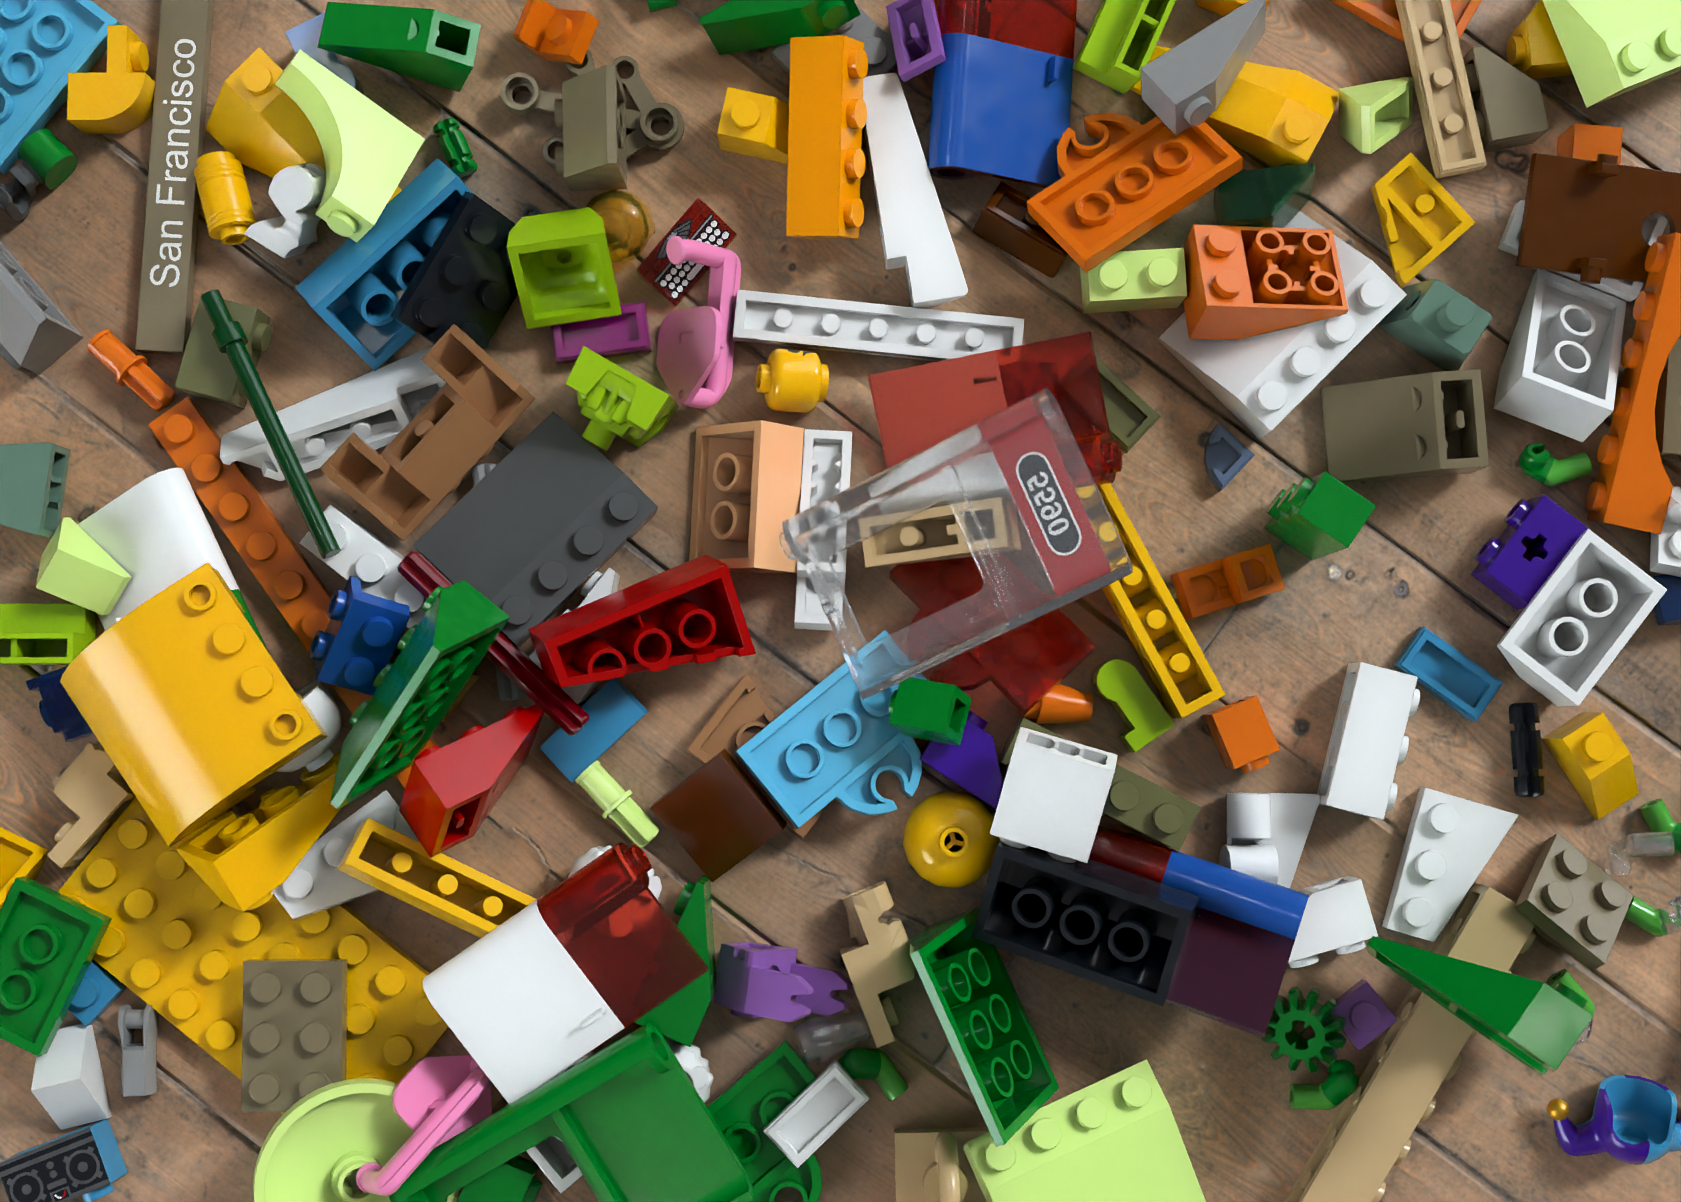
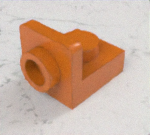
M527 0L513 36L518 42L544 60L582 65L599 20L587 11L556 9L545 0Z

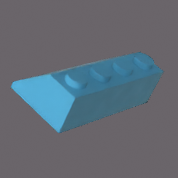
M438 158L385 206L375 225L357 243L349 238L295 287L311 308L374 371L416 334L390 317L465 191L472 193L462 180Z

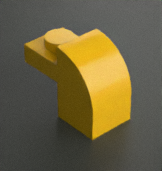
M108 25L107 72L68 73L67 120L84 134L125 133L142 125L153 114L155 81L145 73L149 67L148 49L146 44L127 25Z

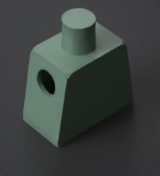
M1433 278L1404 287L1403 291L1407 295L1383 318L1378 327L1442 370H1459L1493 317L1469 298L1464 297L1440 280Z
M47 442L0 445V525L52 538L61 521L70 449Z

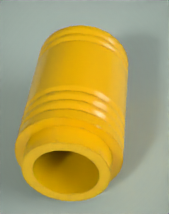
M216 151L200 156L196 160L197 167H195L193 173L209 236L213 239L221 240V243L225 245H236L248 241L250 237L244 233L252 224L257 222L242 163L235 159L233 153L228 151Z

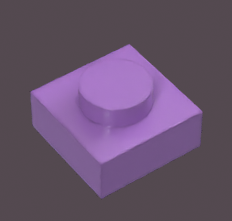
M1363 979L1335 1000L1337 1005L1332 1013H1330V1016H1343L1346 1018L1347 1023L1341 1031L1358 1050L1364 1048L1398 1021L1368 981Z

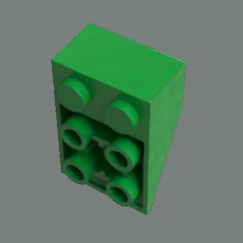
M702 875L696 884L689 881L687 886H684L673 911L674 914L681 916L676 929L669 926L667 931L663 933L652 958L661 964L656 974L648 972L646 978L644 977L632 1003V1006L640 1009L635 1023L641 1026L650 1023L662 1035L688 1047H691L715 993L716 986L710 879L706 875Z

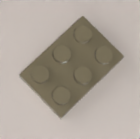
M249 959L244 961L241 1112H286L293 1104L307 1094L331 1083L346 1080L347 959Z

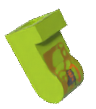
M1113 659L1100 664L1095 669L1092 676L1093 689L1101 699L1111 702L1129 728L1118 736L1129 752L1136 753L1175 725L1137 669L1130 662L1122 659Z

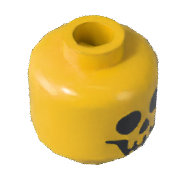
M775 349L769 355L767 363L759 364L757 367L756 391L757 393H764L766 404L772 410L810 413L815 409L818 402H824L827 397L829 385L828 366L821 364L819 356L814 352Z

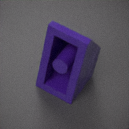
M969 710L960 746L929 740L920 753L919 759L994 809H997L1003 782L993 736L984 731L988 722Z

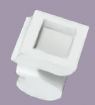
M313 163L290 166L279 171L269 186L268 194L282 216L252 224L244 234L284 259L305 253L307 247L318 240L316 228L321 218L315 215L317 211L315 206L321 203L326 171Z

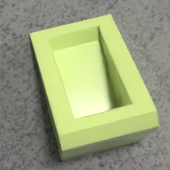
M1400 77L1339 88V135L1361 153L1372 154L1413 124V77Z
M63 517L41 555L35 588L100 615H110L131 576L70 517Z

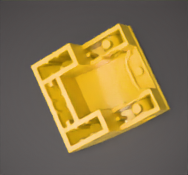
M209 562L156 594L103 632L69 664L60 680V683L169 847L256 792L257 790L253 785L328 737L302 696L295 693L244 616V609L219 571L214 569Z

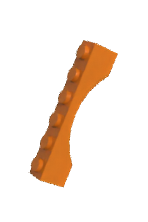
M1677 232L1658 236L1657 241L1650 246L1647 252L1645 270L1649 271L1645 289L1638 294L1634 303L1633 318L1637 321L1633 337L1626 342L1621 355V365L1625 367L1621 386L1616 388L1614 409L1611 413L1613 418L1609 434L1603 436L1598 447L1597 459L1601 466L1597 482L1594 481L1590 485L1585 503L1586 508L1589 510L1587 520L1660 535L1673 486L1663 467L1656 440L1655 405L1659 381L1667 358L1681 335V233Z

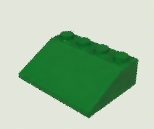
M465 580L446 588L439 586L429 595L422 606V610L426 612L419 625L412 626L403 635L397 646L401 653L395 662H391L384 667L374 680L373 686L377 688L376 692L370 700L364 701L352 714L349 723L353 727L342 744L330 804L336 809L342 808L412 766L414 759L421 753L509 620L510 616Z
M976 907L932 924L911 938L910 956L996 1147L1006 1144L1059 1089V1086L997 948L971 938L979 908Z

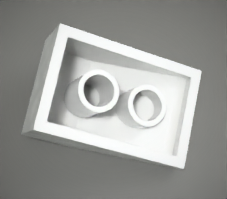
M1537 269L1533 275L1499 372L1494 409L1583 442L1614 409L1627 302L1546 270Z

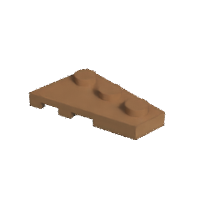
M746 673L690 744L686 752L704 765L723 749H726L786 821L787 825L785 827L802 840L830 803L800 828L796 829L734 754L740 747L777 718L755 689L756 686Z

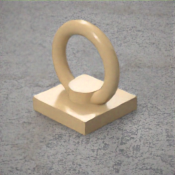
M988 1128L894 1129L895 1202H986L963 1151V1147L966 1142L988 1133Z

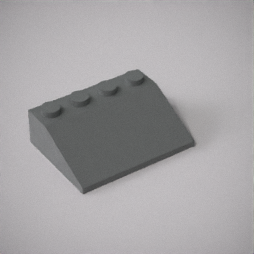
M552 412L413 546L452 584L465 580L508 614L510 618L501 631L520 648L530 638L528 629L546 622L655 515L658 506L624 472L556 413Z

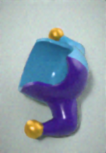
M1615 1075L1603 1079L1598 1088L1592 1117L1577 1125H1574L1568 1119L1569 1106L1565 1101L1555 1098L1548 1103L1547 1113L1554 1120L1558 1143L1564 1152L1569 1155L1585 1156L1607 1152L1621 1162L1643 1165L1660 1159L1667 1152L1681 1150V1118L1676 1121V1094L1654 1080L1632 1075Z

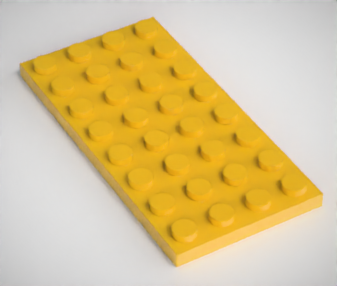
M135 796L58 890V893L112 918L93 960L148 1005H152L154 1010L241 1081L243 962L249 959H347L346 1080L372 1078L398 1084L417 1061L429 1054L449 1029V1026L432 1006L424 991L423 978L429 975L430 972L345 903L297 920L292 919L274 894L265 904L252 910L246 909L244 912L224 904L181 857L176 848L220 817L231 812L229 809L169 847Z

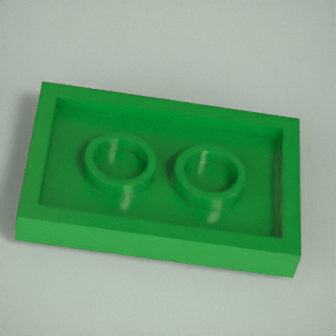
M25 876L15 879L0 910V1038L40 1057L47 1054L112 918Z

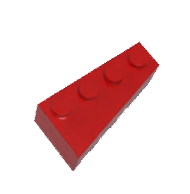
M707 554L528 629L543 673L560 688L624 677L627 673L645 670L656 672L667 670L669 666L691 662L701 664L717 661V658L731 655L742 657L756 654L728 566Z

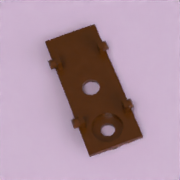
M1541 153L1532 154L1516 266L1580 275V283L1600 284L1601 278L1646 283L1649 271L1645 270V259L1650 245L1643 238L1642 225L1648 215L1657 212L1667 219L1670 225V234L1675 232L1681 233V173L1617 164L1618 156L1598 154L1597 161Z

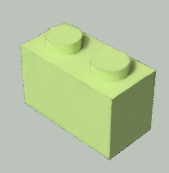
M1184 248L1119 251L1087 273L1080 267L1083 313L1178 308L1187 297Z

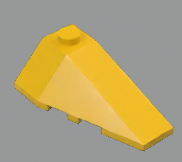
M1156 46L1148 63L1172 48ZM1246 62L1216 111L1211 113L1205 122L1225 141L1295 177L1308 162L1327 127L1338 101V91L1297 70ZM1140 80L1130 90L1142 96Z
M259 47L224 81L205 129L228 152L233 153L235 159L239 160L243 166L268 177L274 178L279 171L286 167L306 163L319 165L326 171L322 147L312 124L295 101L275 85L283 70ZM398 186L388 203L402 191Z
M341 750L315 771L309 772L306 769L300 775L302 783L297 786H285L278 790L275 787L260 795L262 802L256 809L238 818L234 811H231L176 848L181 857L224 904L243 912L246 909L252 910L265 904L273 896V890L287 880L340 809H336L330 804Z

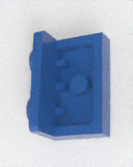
M349 576L344 590L337 589L334 592L327 614L330 621L325 632L318 630L315 634L309 656L310 659L315 660L316 680L373 696L377 689L373 686L374 680L383 668L388 665L410 618V609L408 605L362 592L360 579Z

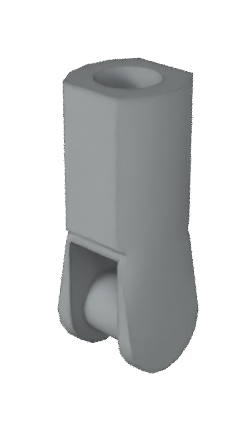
M147 1004L145 1009L132 1010L130 1005H122L119 1009L118 1030L121 1048V1096L123 1097L146 1096L157 1092V1033L159 1015L152 1008V1005ZM134 1029H143V1042H134Z

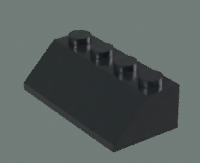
M1001 841L996 847L971 938L1164 1006L1188 939L1200 896L1092 859H1088V863L1078 860L1073 863H1066L1052 858L1048 851L1031 846L1015 848Z

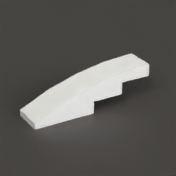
M805 429L794 629L843 631L852 431Z

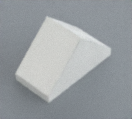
M83 1023L58 1029L47 1054L40 1057L36 1056L31 1091L60 1130L112 1117L92 1024L86 1027Z

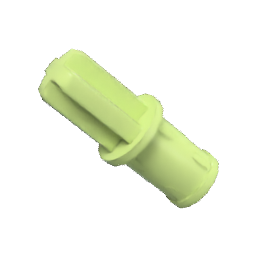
M596 760L575 779V782L604 811L601 815L604 819L609 816L636 847L642 848L657 836L659 827L630 797L633 792L630 789L625 792L600 765L601 763Z

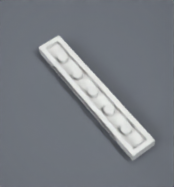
M738 290L733 340L930 361H941L997 350L1000 368L1019 369L1024 319Z

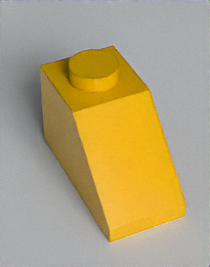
M1538 0L1510 34L1506 48L1508 63L1514 65L1515 68L1532 79L1572 75L1542 0Z
M727 87L717 131L720 150L788 164L789 104L773 96Z
M1603 712L1580 713L1542 738L1595 820H1600L1639 794L1631 753Z

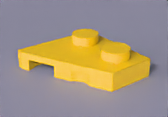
M1412 152L1371 187L1395 278L1401 287L1406 285L1476 223Z

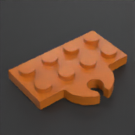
M1112 112L1092 114L1083 117L1084 130L1089 137L1099 138L1101 141L1092 146L1081 145L1076 140V132L1068 127L1062 134L1057 146L1058 172L1061 179L1027 200V209L1031 217L1087 273L1241 171L1243 157L1205 121L1200 125L1190 126L1178 135H1175L1158 116L1142 125L1126 115Z

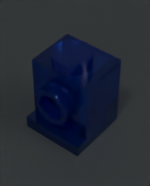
M68 666L26 681L30 691H40L43 699L39 702L40 713L45 723L53 728L54 733H63L66 742L76 741L94 734L60 683L62 674Z

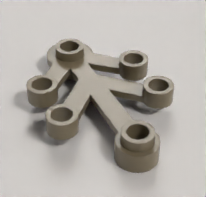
M587 50L585 55L588 59L585 67L576 69L571 66V63H565L571 76L576 77L595 69L594 59L589 50ZM629 56L616 58L612 65H616L617 71L623 66H630L634 69V73L630 78H620L623 89L628 90L639 110L626 109V130L633 131L626 136L627 159L646 147L656 151H665L675 147L681 141L684 134V121L681 113L677 108L668 103H657L641 79L638 64L633 58ZM522 72L509 75L501 85V97L506 107L512 113L520 116L529 115L535 110L554 113L555 99H563V94L539 89L535 79L529 74ZM520 91L531 93L530 100L525 104L515 102V96ZM659 121H664L670 125L668 132L663 135H657L652 131L655 123ZM563 136L552 137L543 146V156L548 165L556 169L555 160L550 157V152L556 146H563Z

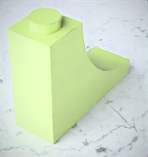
M299 50L284 69L275 85L283 90L301 108L312 124L322 147L326 169L325 187L321 203L315 215L326 221L329 228L335 233L349 237L357 243L377 222L425 139L302 50Z

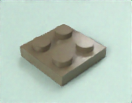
M1557 833L1545 840L1516 902L1515 908L1593 971L1606 964L1634 895Z

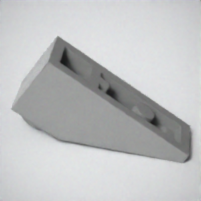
M1266 0L1248 1L1141 68L1142 100L1175 135H1178L1190 126L1200 125L1211 113L1216 111L1265 33Z

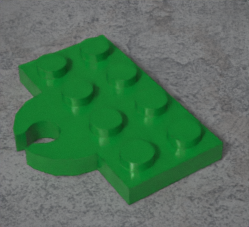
M784 1039L706 1106L751 1181L754 1191V1200L751 1202H775L776 1193L784 1187H793L799 1190L803 1196V1202H818L822 1189L821 1165L815 1152L797 1168L763 1132L764 1128L817 1078V1075L787 1039Z

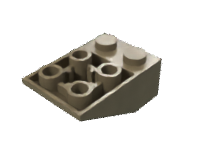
M1481 369L1429 372L1320 388L1327 473L1341 482L1471 474L1489 466Z

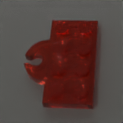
M1002 552L973 557L899 564L889 573V579L920 609L912 620L907 641L909 658L914 670L923 665L925 654L932 648H943L952 656V664L945 669L934 670L929 677V681L956 685L962 691H969L978 688L990 680L1025 715L1089 657L1096 648V645Z

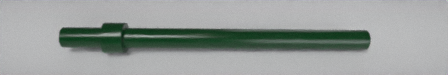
M211 290L201 296V300L215 328L212 332L220 352L227 353L321 557L323 559L338 554L341 549L245 347L248 339L240 322L233 321L219 290Z

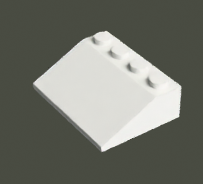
M1292 205L1270 226L1278 228L1326 229ZM1334 235L1349 309L1347 314L1239 340L1189 339L1184 312L1157 339L1258 439L1271 432L1407 295L1371 259L1336 235Z

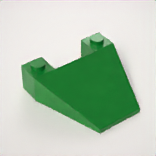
M1372 936L1367 943V951L1371 956L1540 1076L1545 1075L1548 1069L1552 1072L1558 1069L1593 1018L1592 1014L1583 1009L1588 1001L1574 990L1559 982L1553 989L1543 982Z

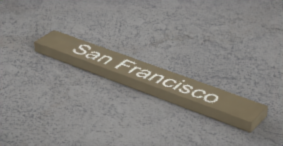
M161 0L135 349L141 353L184 355L191 330L200 204L193 171L197 167L196 160L203 155L214 0Z

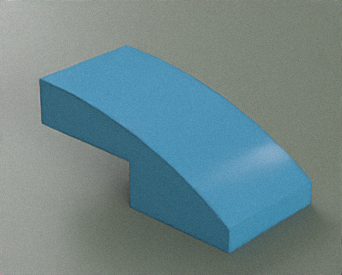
M618 678L611 679L581 707L589 714L590 719L580 732L571 736L560 727L539 747L571 783L649 712Z

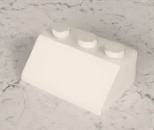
M1585 529L1498 642L1497 647L1517 675L1557 707L1579 706L1667 589L1590 529Z

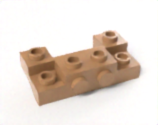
M455 324L449 328L421 359L446 384L384 451L379 454L353 432L320 467L333 483L350 495L403 541L446 495L451 494L457 489L466 473L478 460L483 459L491 452L494 443L536 399Z

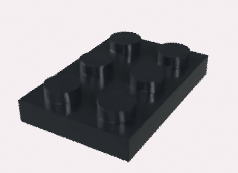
M465 191L390 317L434 345L455 324L485 350L518 295L507 251L509 231L515 226V223L475 194Z

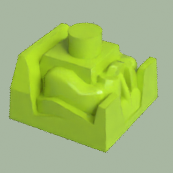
M585 207L521 217L509 231L507 251L527 329L622 315L603 218L593 209Z
M583 346L565 383L577 391L581 415L591 420L582 437L606 451L616 435L640 448L664 431L680 407L669 394Z

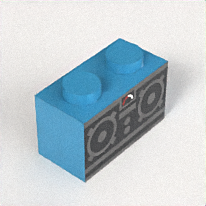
M108 1119L100 1120L15 1154L0 1162V1177L10 1202H66L81 1195L84 1202H91L113 1192L112 1182L128 1173Z

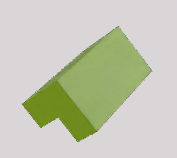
M1102 0L1072 68L1125 94L1141 80V68L1148 64L1176 0Z
M0 604V665H69L96 639L97 613L76 604Z

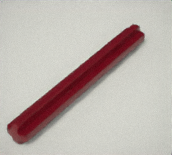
M418 552L408 554L397 567L398 572L426 599L439 586L446 588L453 585ZM501 631L485 655L568 735L572 736L580 732L590 719L589 714L564 690L543 673V670Z

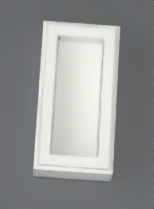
M835 1059L764 1128L763 1132L798 1168L861 1108L870 1097Z

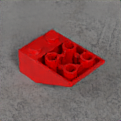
M537 704L528 708L524 706L515 707L508 711L498 722L485 728L481 725L474 726L465 731L457 741L442 748L438 745L431 746L416 756L412 764L399 812L430 858L475 835L529 755L545 713Z

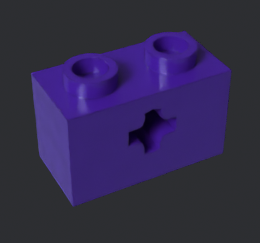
M1545 494L1527 501L1525 499L1518 501L1504 519V522L1508 524L1504 532L1498 539L1496 537L1490 538L1475 557L1480 563L1471 575L1516 610L1524 609L1584 530L1589 529ZM1524 541L1531 543L1527 548V552L1532 557L1526 559L1523 557L1526 547L1521 543Z

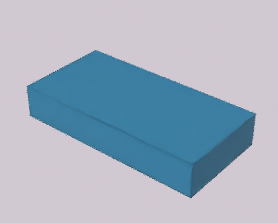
M1424 626L1418 628L1392 665L1401 673L1417 676V684L1470 722L1478 720L1503 684L1498 678Z

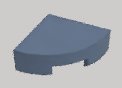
M1218 423L1211 431L1204 450V464L1207 475L1219 492L1255 456L1221 423Z

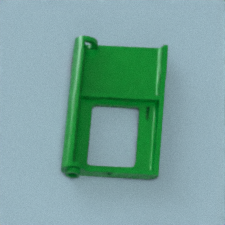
M650 1023L627 1034L571 1069L435 1147L399 1189L392 1195H389L391 1202H447V1197L548 1137L556 1136L566 1146L599 1202H751L754 1200L753 1186L744 1167L665 1038Z

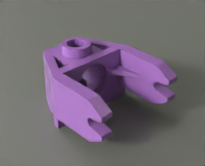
M747 941L721 943L713 1002L731 1008V1014L747 1018H760L761 1016L785 1022H794L810 1015V1013L833 1016L849 1009L850 1003L838 999L835 996L836 990L852 989V983L840 971L796 963L797 948Z

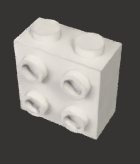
M1020 727L990 834L999 837L1003 843L1015 848L1031 846L1048 851L1052 858L1062 862L1073 863L1078 860L1088 863L1114 776L1118 755Z

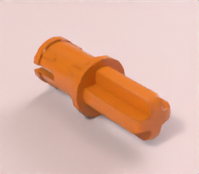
M110 329L100 331L90 340L87 346L88 352L99 359L116 376L115 382L119 386L130 388L154 411L159 412L171 404V401L176 396L175 391L147 366L148 359L145 356H136L114 336Z

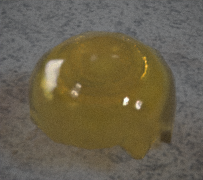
M612 189L594 196L586 205V207H590L603 218L610 258L613 264L625 263L641 255L651 236L655 234V223L651 208L637 194Z

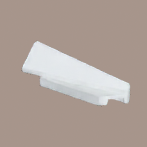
M896 73L867 76L863 79V100L867 109L864 134L886 270L905 267L911 307L930 309L962 298L967 294L968 287L899 77Z
M434 345L276 412L304 473L320 468L353 432L373 449L389 445L446 384L443 379L421 360ZM258 420L228 432L221 437L220 459L224 464L231 465L235 461L243 462L261 468L264 477L277 481L285 480Z

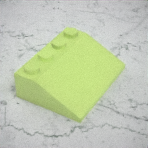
M1542 0L1586 108L1681 71V0Z
M1147 1059L1038 1109L1004 1145L996 1147L990 1132L966 1142L963 1147V1151L986 1202H1206L1171 1108Z

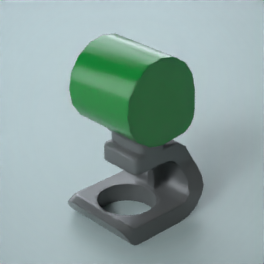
M49 129L35 131L23 141L17 154L21 164L9 170L14 180L8 184H0V207L15 221L23 220L28 216L31 203L37 195L36 186L45 184L50 190H53L60 186L77 167L78 158Z

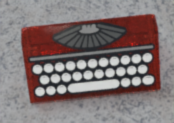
M699 198L692 203L637 268L639 277L675 307H677L710 267L690 261L674 265L670 262L666 253V245L669 238L679 236L682 239L696 240L726 249L737 236Z

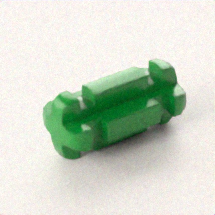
M447 118L436 123L433 126V132L436 134V137H439L437 141L447 163H449L450 167H453L451 170L459 178H464L476 172L478 166L475 160L472 159V152L462 131L458 130L460 126L457 120Z

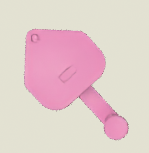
M672 236L666 245V253L670 262L674 265H680L684 261H690L711 267L707 306L675 310L664 318L658 335L656 366L678 405L708 409L720 401L732 379L735 347L733 329L737 291L740 290L741 262L736 253L729 249L696 240L682 239L679 236Z
M471 1055L424 1057L417 1061L398 1082L393 1092V1107L396 1114L414 1133L384 1167L373 1162L360 1167L356 1175V1183L362 1191L382 1196L392 1195L435 1147L492 1115V1082Z

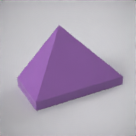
M897 0L886 6L899 77L904 82L946 60L934 0Z

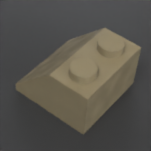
M605 65L562 82L563 99H555L554 102L556 128H563V146H556L555 148L556 172L558 176L564 175L570 191L627 189L626 95L616 65Z

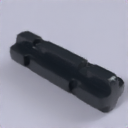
M1533 702L1514 703L1509 707L1510 724L1515 726V731H1510L1513 770H1518V776L1514 777V792L1519 797H1539L1545 792L1544 776H1539L1538 770L1543 769L1541 732L1536 730L1535 723H1540L1539 706Z

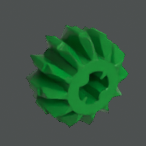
M1297 986L1291 987L1288 991V999L1278 994L1268 1024L1271 1028L1267 1029L1265 1037H1262L1263 1042L1278 1044L1271 1053L1272 1059H1280L1284 1054L1290 1057L1288 1062L1290 1071H1296L1301 1060H1304L1306 1068L1311 1073L1318 1070L1320 1060L1331 1065L1337 1058L1334 1049H1342L1346 1044V1037L1337 1032L1345 1027L1347 1023L1346 1018L1343 1016H1330L1337 1002L1335 999H1329L1324 1005L1318 1003L1320 993L1317 988H1312L1306 999H1304L1301 990ZM1298 1021L1305 1022L1304 1028L1308 1025L1313 1028L1314 1031L1309 1038L1303 1037L1304 1031H1301L1299 1034L1295 1031L1294 1027Z

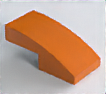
M1270 543L1170 575L1185 621L1285 589Z

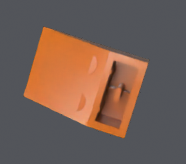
M1193 224L1182 246L1184 248L1187 297L1183 300L1189 339L1239 340L1345 315L1349 311L1332 229Z

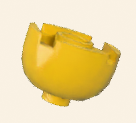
M945 790L927 796L912 809L904 824L902 844L909 864L921 878L938 887L959 888L975 883L990 870L996 847L999 844V837L990 834L994 820L993 814L982 801L965 792ZM954 832L959 833L963 841L956 840ZM949 834L950 841L945 845V838ZM953 845L961 846L956 851L949 850Z

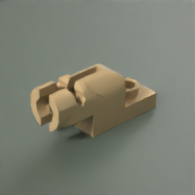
M88 742L85 745V749L66 768L56 783L53 791L54 794L80 819H71L56 833L54 840L57 844L47 856L60 868L80 865L135 798L134 793L99 742Z
M885 881L869 885L842 897L847 912L850 938H856L857 943L840 949V953L877 1048L895 1041L891 1028L899 1025L890 998L886 997L880 1000L878 994L913 980L915 974V965L910 956V942L901 919L891 917L887 921L878 919L884 911L889 910L894 905Z

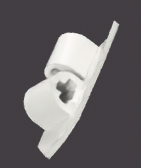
M1226 793L1227 845H1223L1221 848L1219 865L1290 888L1321 800L1320 795L1306 793Z

